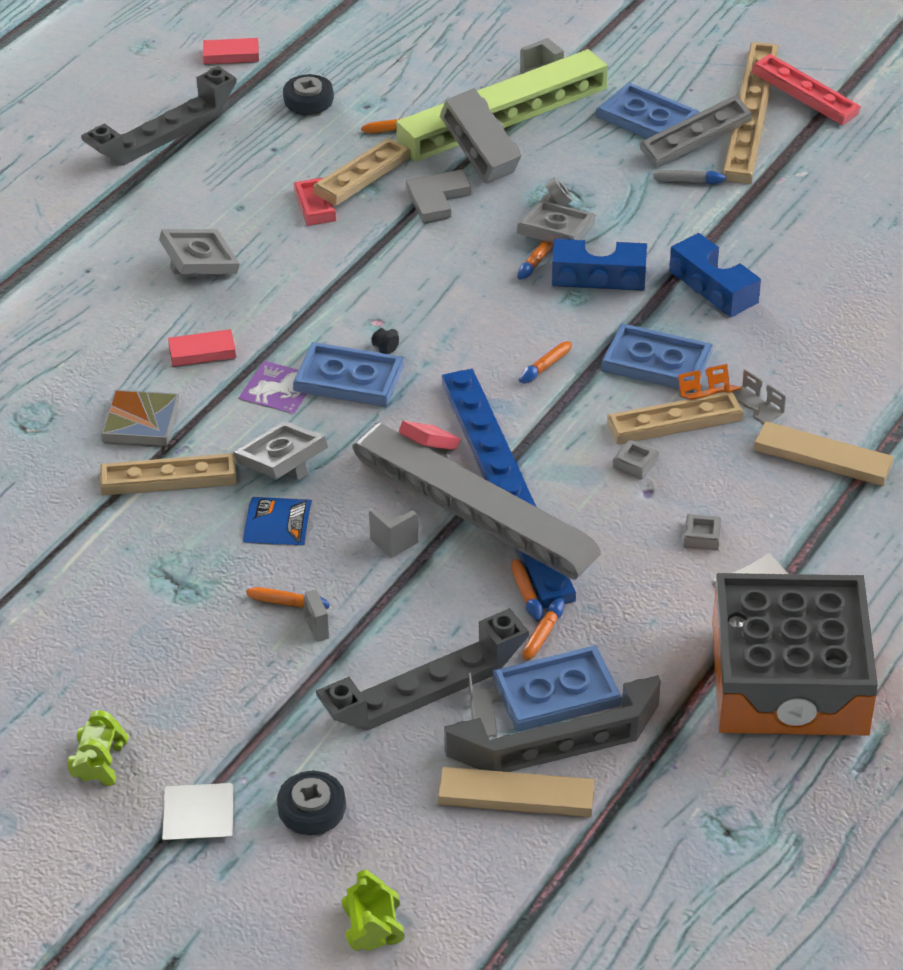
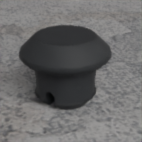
M383 328L378 329L371 337L372 345L378 347L379 352L383 354L394 352L399 344L398 331L395 329L388 331Z

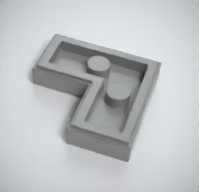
M463 169L406 180V189L422 223L450 218L451 207L447 199L471 195V185Z

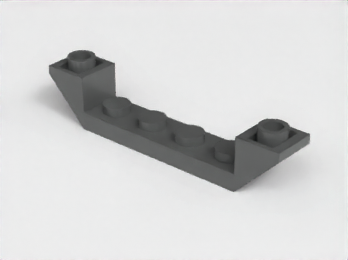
M217 66L196 77L198 96L188 100L186 103L166 111L164 114L143 123L127 133L119 134L104 123L82 134L81 139L99 153L128 164L217 118L235 87L237 79L229 72Z
M509 608L479 621V641L361 692L351 678L347 677L316 690V696L333 720L370 730L469 687V673H471L472 685L492 677L493 670L504 667L528 638L529 631Z
M657 675L624 683L622 708L611 709L607 712L578 717L562 723L540 726L533 730L503 735L489 740L481 718L460 721L444 726L446 756L479 770L511 772L637 741L659 706L661 680Z

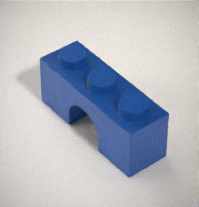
M697 233L671 246L669 271L729 317H733L759 303L761 278L741 263L731 268H718L719 247L702 234Z
M555 239L552 260V286L645 291L647 243L616 242V249L612 254L608 256H594L586 251L585 240Z

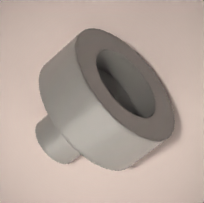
M554 177L545 184L549 193L542 198V201L554 204L557 202L561 206H567L573 201L570 192L557 177Z

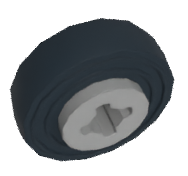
M314 74L299 75L285 83L283 99L285 106L293 112L315 114L326 110L332 105L334 90L332 83L325 77Z
M312 770L295 774L281 785L277 795L279 817L287 828L298 834H323L335 828L343 819L346 810L344 788L337 778L326 772Z

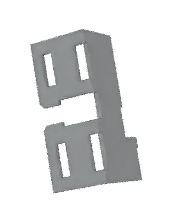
M744 369L742 389L733 391L737 401L749 409H753V418L762 423H765V421L772 422L785 413L786 395L771 385H767L766 402L759 398L763 381ZM747 386L754 390L756 393H753L750 390H748ZM771 402L779 406L780 410L773 406Z
M469 673L472 720L481 718L488 737L497 736L495 711L492 708V701L502 702L501 693L499 694L497 688L472 689L471 673Z

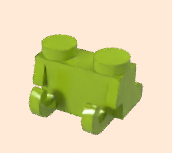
M103 710L92 711L85 726L78 728L77 741L79 746L76 755H71L67 763L68 771L73 778L80 777L82 781L97 779L105 786L115 784L117 777L114 774L115 771L109 767L113 759L109 750L113 740V749L121 751L123 745L127 744L129 736L110 713Z
M366 869L361 870L356 874L357 883L346 889L347 895L341 899L342 907L351 921V928L345 932L348 944L355 951L362 949L370 951L386 945V941L388 945L400 943L405 938L404 927L396 921L395 910L400 905L399 894Z

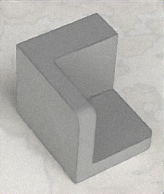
M549 38L525 46L520 50V72L523 74L563 59L564 50Z
M377 508L369 511L370 539L390 558L419 543L418 515L413 510L402 516L396 514L389 519Z

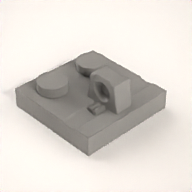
M161 229L159 241L171 258L170 269L174 274H237L240 263L217 229Z
M284 421L235 450L234 455L238 464L262 474H267L274 479H278L286 474L288 477L299 480L308 474L306 461L327 449L328 445L325 436Z

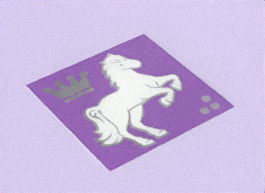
M264 361L238 399L294 414L308 393L293 391V381L299 370Z

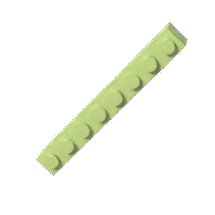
M587 49L480 89L477 92L487 101L489 109L495 118L506 128L607 89L608 65ZM444 103L396 121L397 143L411 150L410 158L415 162L459 146L439 117Z

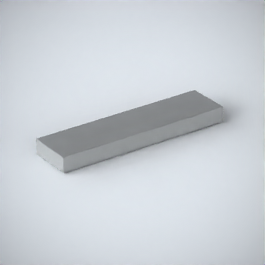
M734 95L640 142V149L656 169L752 121L753 114L740 98Z

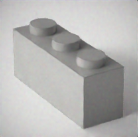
M473 88L446 99L439 117L485 184L515 172L522 156L516 143L512 142L508 137L502 123L495 118L489 109L487 101L479 95L477 90Z

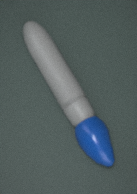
M659 170L653 173L655 179L665 182H706L713 185L726 180L725 175L715 171H707L705 173L701 171Z

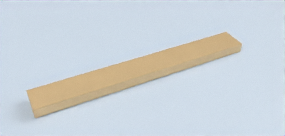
M751 42L739 98L753 116L752 121L731 132L723 169V175L726 176L725 181L752 184L772 84L751 73L753 64L768 54H772L775 57L778 56L779 45Z

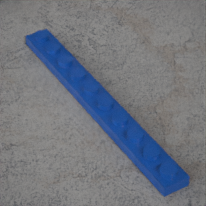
M473 368L442 374V386L483 478L537 507ZM515 548L520 561L527 570L537 599L542 604L543 609L548 608L557 598L564 599L565 604L576 602V591L570 578Z

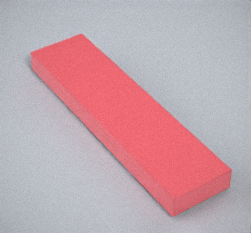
M768 54L753 64L751 73L842 126L859 114L861 106L772 54Z

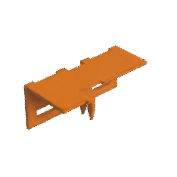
M727 364L706 368L709 390L701 391V372L699 370L678 375L680 395L690 400L723 391L732 392L742 389V387L730 384ZM723 369V373L713 375V371ZM694 376L693 380L684 381L685 377ZM724 382V386L714 388L715 384ZM696 389L694 393L685 394V391Z

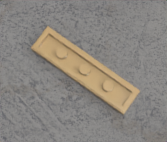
M387 138L313 185V194L337 206L410 159L411 150Z
M724 392L691 400L687 399L608 414L607 425L618 445L627 443L629 440L639 441L742 421L743 411L733 392Z
M765 421L754 446V451L884 486L894 461V456L767 421Z
M234 453L100 464V489L102 496L237 485Z
M443 767L438 805L592 817L595 779Z

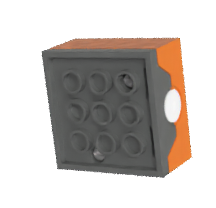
M717 573L712 630L719 733L870 736L878 683L864 575Z

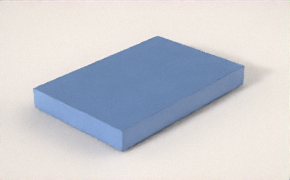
M629 82L596 109L597 118L647 139L700 113L698 110Z
M621 323L602 360L601 371L680 389L679 374L699 370L702 376L712 354L713 344ZM694 376L685 377L684 381L693 380Z
M312 342L293 381V391L387 407L404 368V357Z
M596 645L493 670V681L499 694L501 693L502 701L516 732L618 707L622 704V696Z

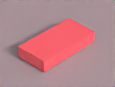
M258 38L203 40L204 64L259 61Z
M323 178L294 182V192L307 226L336 221V212L333 204L313 194V185Z
M231 329L168 338L173 367L236 358Z
M402 421L398 431L401 435L427 447L454 450L457 449L461 438L435 425Z

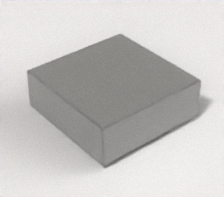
M629 440L613 458V468L643 479L659 460V451Z
M687 514L684 547L718 550L722 517Z
M317 589L305 592V595H303L305 619L314 639L317 642L329 639L328 614Z

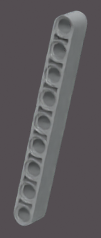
M375 423L352 445L355 455L365 465L570 579L576 580L601 555L599 546L587 534L423 445L401 435L382 423Z

